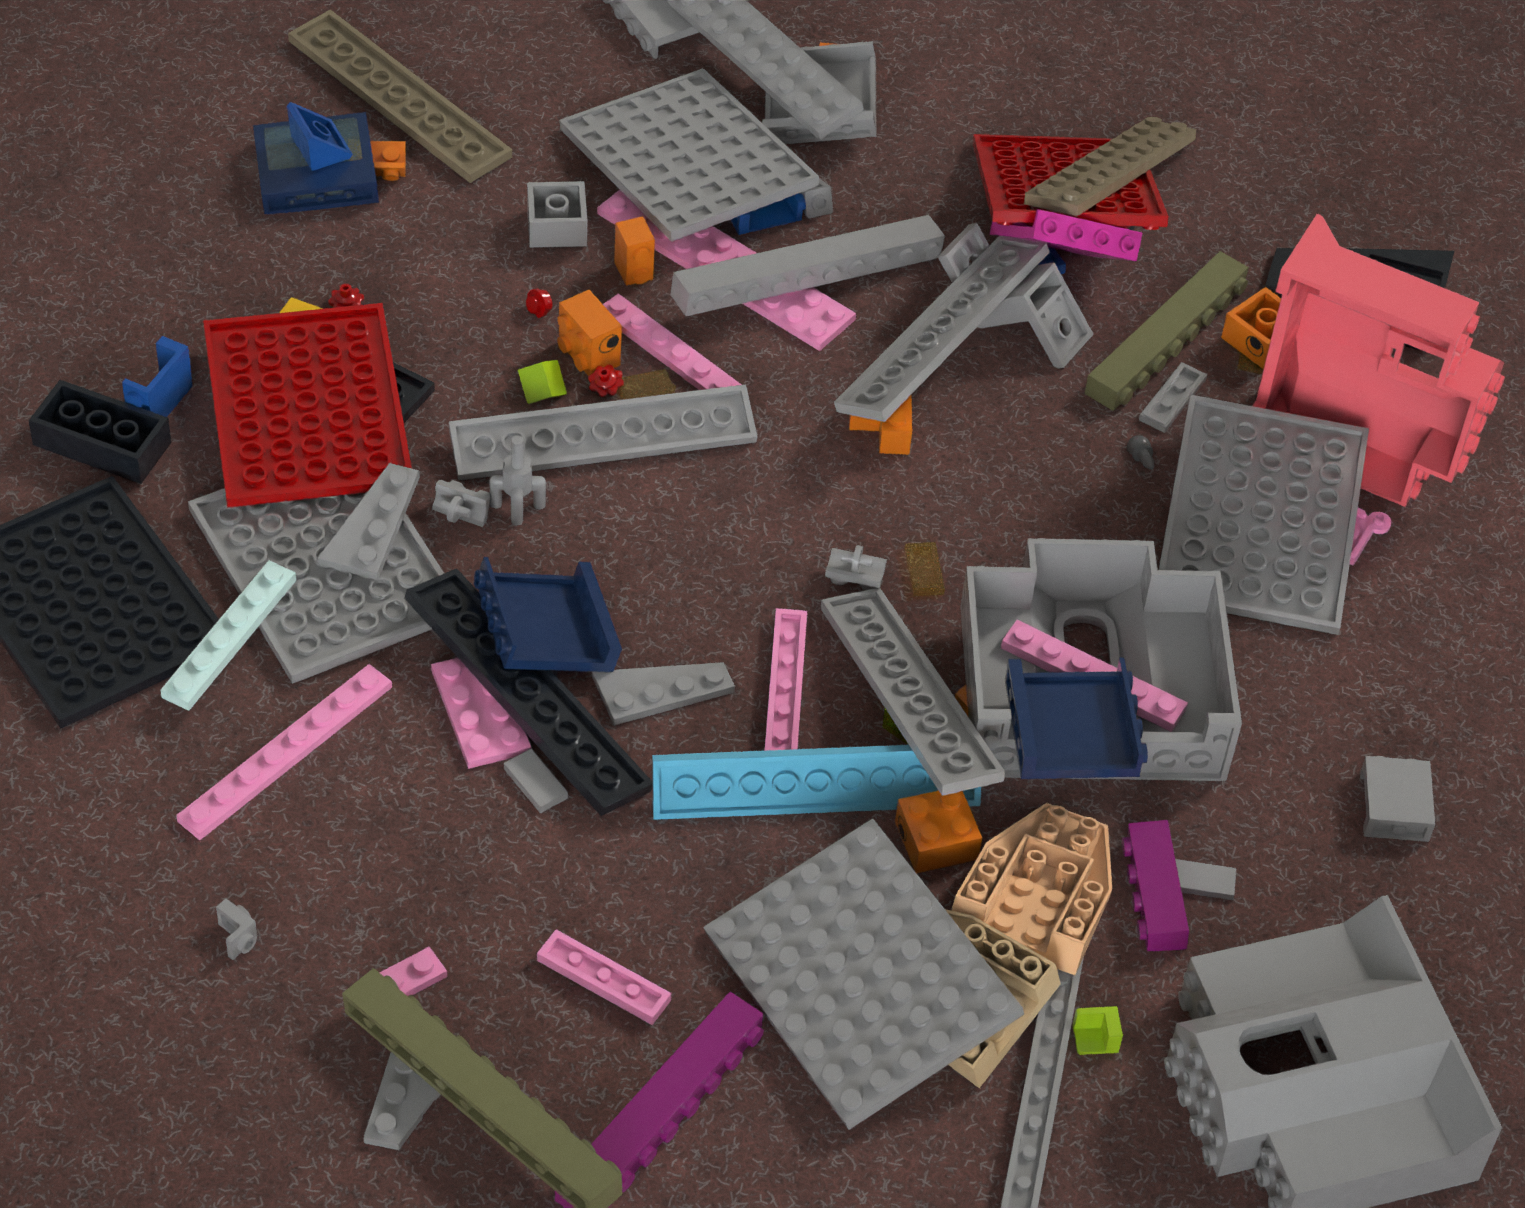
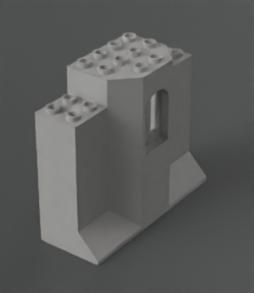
M1045 538L1027 539L1023 567H966L960 610L968 718L1005 770L1004 777L1021 778L1011 722V709H1009L1005 686L1008 659L1021 658L1001 649L1003 638L1016 620H1019L1065 642L1063 628L1067 625L1087 623L1098 626L1107 635L1110 665L1118 668L1119 657H1124L1127 671H1132L1134 677L1188 702L1185 713L1172 732L1136 715L1137 719L1142 720L1143 725L1141 743H1146L1148 749L1147 763H1142L1140 777L1070 779L1227 780L1242 720L1221 571L1157 570L1154 541ZM1021 659L1023 673H1050Z
M1388 895L1381 896L1344 923L1190 957L1187 971L1183 976V986L1178 993V999L1182 1010L1188 1011L1192 1020L1176 1023L1173 1038L1170 1039L1168 1056L1165 1057L1164 1063L1168 1076L1170 1078L1174 1077L1177 1082V1096L1181 1106H1187L1191 1115L1189 1122L1194 1136H1200L1204 1145L1202 1147L1204 1161L1208 1167L1213 1166L1217 1177L1255 1168V1177L1258 1185L1265 1187L1269 1195V1208H1369L1480 1179L1502 1126ZM1301 1030L1316 1064L1273 1075H1262L1253 1071L1241 1057L1240 1048L1248 1041ZM1322 1038L1328 1052L1321 1054L1315 1039Z

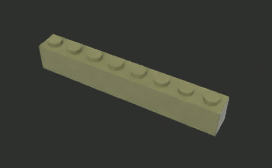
M1221 251L1216 254L1088 375L1085 394L1112 411L1120 404L1126 405L1137 388L1143 389L1154 372L1160 373L1165 367L1167 360L1171 356L1176 357L1181 352L1187 340L1193 341L1203 325L1209 326L1214 320L1216 313L1220 309L1224 311L1229 306L1235 294L1241 295L1248 285L1246 277L1249 267Z

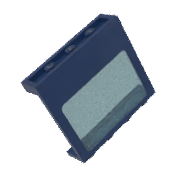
M366 112L327 117L333 121L353 155L348 160L314 171L310 169L291 137L289 121L253 125L264 214L312 211L378 203L377 181Z

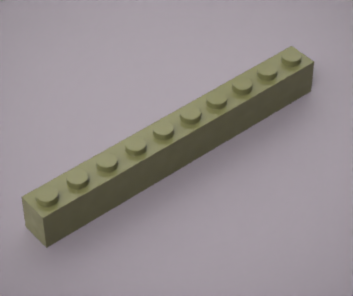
M373 968L342 993L345 1013L573 1207L608 1208L623 1194L622 1173L612 1161L603 1160L596 1154L595 1149L587 1140H579L571 1133L563 1120L560 1118L554 1119L549 1115L538 1099L535 1097L529 1098L520 1090L518 1084L511 1077L501 1075L486 1056L480 1057L471 1050L470 1045L462 1036L453 1035L447 1030L446 1025L438 1016L429 1015L423 1010L420 1002L414 996L405 995L390 976H383Z

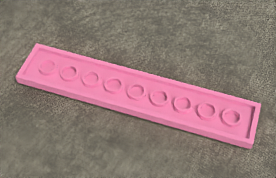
M621 190L597 207V214L614 225L616 222L643 216L655 239V250L685 269L756 254L755 251L713 226L671 242ZM814 287L742 303L818 351H821L856 320L855 312Z

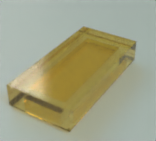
M936 543L905 544L904 551L913 597L944 595L945 588Z

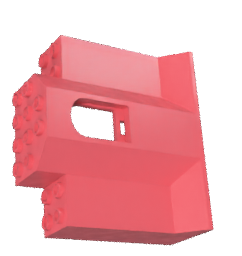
M1316 214L1280 271L1276 292L1282 294L1257 398L1253 406L1369 428L1361 489L1406 507L1410 498L1417 499L1423 485L1420 481L1422 479L1427 481L1430 474L1452 483L1457 472L1463 474L1470 459L1467 454H1474L1481 437H1478L1477 434H1480L1487 420L1486 414H1492L1498 401V397L1494 396V393H1499L1505 376L1501 375L1504 362L1470 348L1473 338L1469 337V334L1474 333L1480 320V316L1475 315L1479 302L1339 246L1323 216ZM1405 344L1444 359L1439 378L1400 363ZM1393 348L1396 349L1394 358L1391 357Z

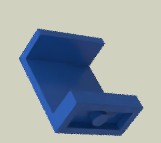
M798 193L779 202H774L755 211L731 219V222L738 235L801 221L803 210L806 208L805 199L802 193Z
M162 336L156 342L159 373L147 387L126 378L122 382L125 403L167 417L193 387L188 346Z

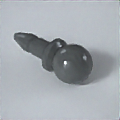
M1142 435L1130 438L1127 443V450L1132 454L1134 460L1141 461L1145 468L1154 469L1155 461L1152 457L1153 449L1150 441Z

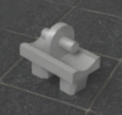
M439 480L436 483V496L432 510L446 514L447 520L453 523L461 519L481 527L484 526L490 506L489 492L483 490L475 492L466 489L462 483L454 480L450 482Z
M859 545L856 546L855 552L832 548L825 577L830 578L834 584L844 585L848 582L860 584L863 590L880 588L887 559L862 554L863 546Z

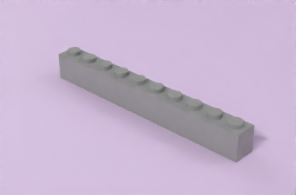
M929 215L676 271L673 272L670 295L685 316L695 315L937 259L942 252L945 235Z

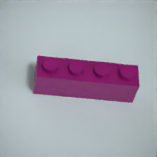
M1168 820L1128 823L1127 837H1122V849L1124 857L1130 856L1131 864H1127V877L1129 884H1135L1136 892H1132L1134 912H1140L1141 920H1137L1139 940H1145L1147 951L1187 949L1189 927Z

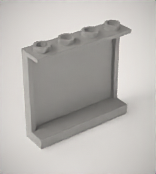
M603 0L605 4L609 3L617 19H622L625 22L630 35H635L639 39L642 49L645 52L648 51L654 59L658 58V46L699 33L695 27L665 0Z
M873 41L801 48L863 104L864 110L821 140L766 92L765 119H762V123L784 144L877 137L876 56Z

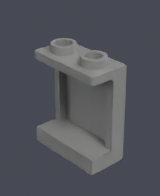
M1365 756L1360 771V779H1364L1366 819L1363 825L1364 836L1429 842L1435 827L1430 761L1412 758L1398 759L1383 756Z

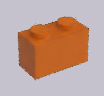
M644 217L616 222L614 263L625 285L644 284L649 280H653L655 239Z

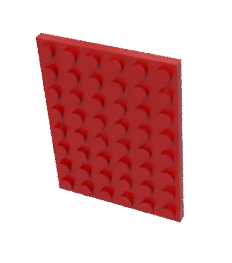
M973 134V148L992 222L1005 226L1013 225L1014 222L1034 226L1036 211L1039 209L1128 229L1130 226H1142L1146 230H1157L1159 227L1168 226L1169 216L1151 170L1146 171L1078 216L1024 204L1026 192L1062 171V169L1067 168L1075 161L1080 160L1088 153L1093 152L1099 146L1106 144L1111 139Z
M383 303L203 321L227 508L366 493L389 463L412 469Z

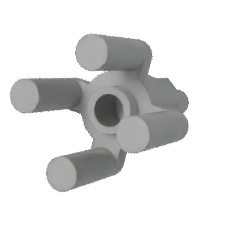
M519 435L513 436L511 438V455L503 460V475H493L489 481L490 506L495 509L502 506V490H504L506 494L511 496V523L513 525H521L523 523V496L533 491L534 508H545L546 480L542 476H532V460L524 455V439Z

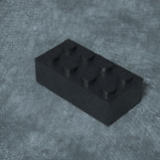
M63 380L58 381L29 419L34 446L140 484L143 483L171 444L168 417Z

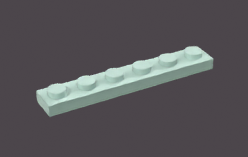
M268 560L162 687L161 697L189 711L295 583L296 572Z

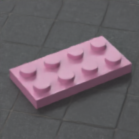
M459 658L431 664L432 674L468 769L514 758L531 749L525 731Z

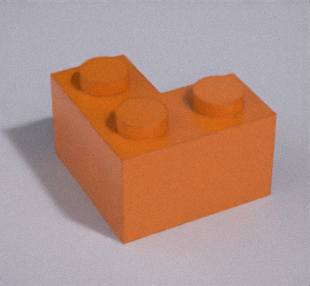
M911 395L885 422L849 415V430L879 431V453L909 455L912 438Z

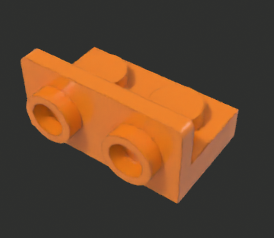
M349 141V149L353 155L348 161L362 159L360 141ZM370 141L375 175L382 176L387 181L398 180L399 176L406 177V141Z

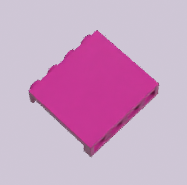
M1039 209L1036 211L1034 226L1019 222L1005 226L992 222L990 235L1047 243L1049 248L1091 257L1137 261L1142 232Z

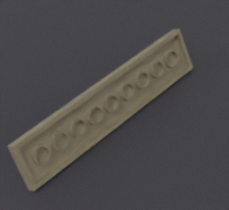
M331 9L288 33V39L291 44L469 183H472L512 158V149Z
M1147 117L1026 192L1024 204L1078 216L1196 139V129L1188 128L1185 123L1181 122L1169 124L1162 122V119L1158 117Z

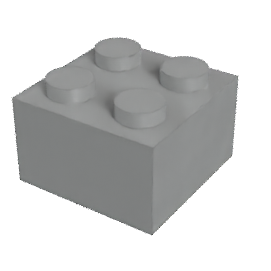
M584 181L527 183L529 247L587 246V209Z

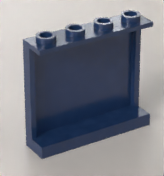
M483 557L480 569L476 570L474 574V586L479 590L481 607L483 611H486L488 628L490 633H493L496 642V653L500 655L504 669L614 671L622 647L591 562H578L573 576L493 572L489 558Z
M1119 657L1117 671L1023 673L1021 659H1008L1005 686L1009 709H1011V722L1021 779L1140 777L1142 763H1147L1148 749L1146 743H1141L1143 725L1142 720L1136 718L1138 700L1136 694L1132 695L1131 693L1133 675L1132 671H1127L1124 657Z

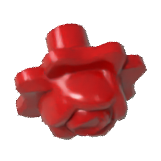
M342 284L339 290L331 292L332 297L328 300V303L333 308L361 305L364 295L359 293L358 288H351L349 284Z
M610 364L605 367H596L595 372L588 377L591 383L589 389L597 392L600 397H605L607 394L614 396L617 390L624 385V381L621 379L623 376L622 371L615 370Z

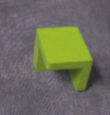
M558 360L540 362L518 370L528 404L551 397L562 396L567 393Z
M1117 1006L1076 1009L1072 1026L1077 1053L1079 1055L1119 1053L1123 1034Z

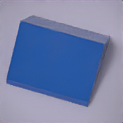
M292 102L287 105L291 137L312 171L348 160L352 157V152L331 119Z

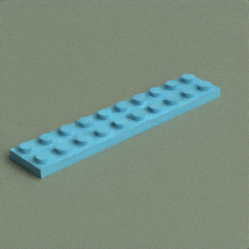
M909 745L652 755L654 820L896 810L898 799L938 791ZM981 787L963 791L969 806H980Z

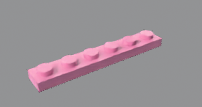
M619 293L603 304L622 325L623 334L698 390L742 385Z
M776 608L765 751L798 749L807 611Z
M1016 620L1001 643V649L1050 673L1117 671L1116 667L1019 620ZM1133 676L1131 693L1132 695L1136 694L1138 700L1136 715L1172 732L1185 713L1188 702Z

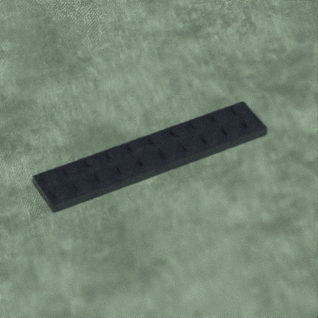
M457 568L406 590L404 599L600 816L651 792L653 787L652 780L551 670L504 669L501 657L496 653V642L493 633H490L488 628L486 611H483L481 607L480 593Z

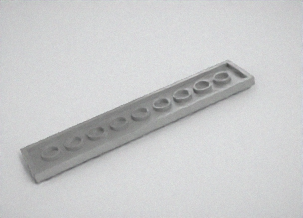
M665 0L819 140L864 110L863 104L858 98L748 1Z
M999 235L834 401L836 411L885 422L1049 254L1047 243Z
M746 384L449 421L448 423L458 481L503 475V460L511 455V438L516 435L522 436L524 439V455L532 460V471L756 443L758 437Z
M881 588L821 600V610L942 796L1004 781L1005 770Z

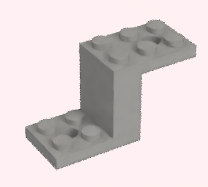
M969 224L938 256V259L953 283L969 267V258L973 263L990 245L978 224ZM1054 262L1037 265L991 314L977 326L979 328H987L1029 321L1051 363L1058 369L1064 368L1093 336L1091 328Z

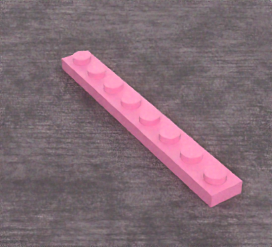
M368 664L177 814V822L201 840L392 688V681Z

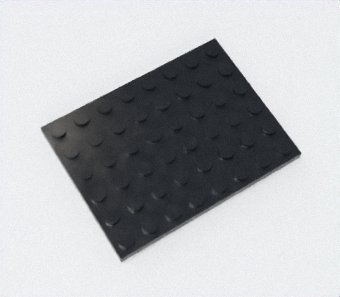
M113 476L0 525V642L60 729L171 677L219 620Z

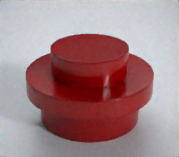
M538 288L530 290L526 299L528 311L535 314L538 318L546 316L552 309L550 294L546 290Z

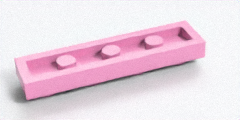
M558 930L553 932L537 952L538 962L651 1025L655 1023L671 1001V993Z

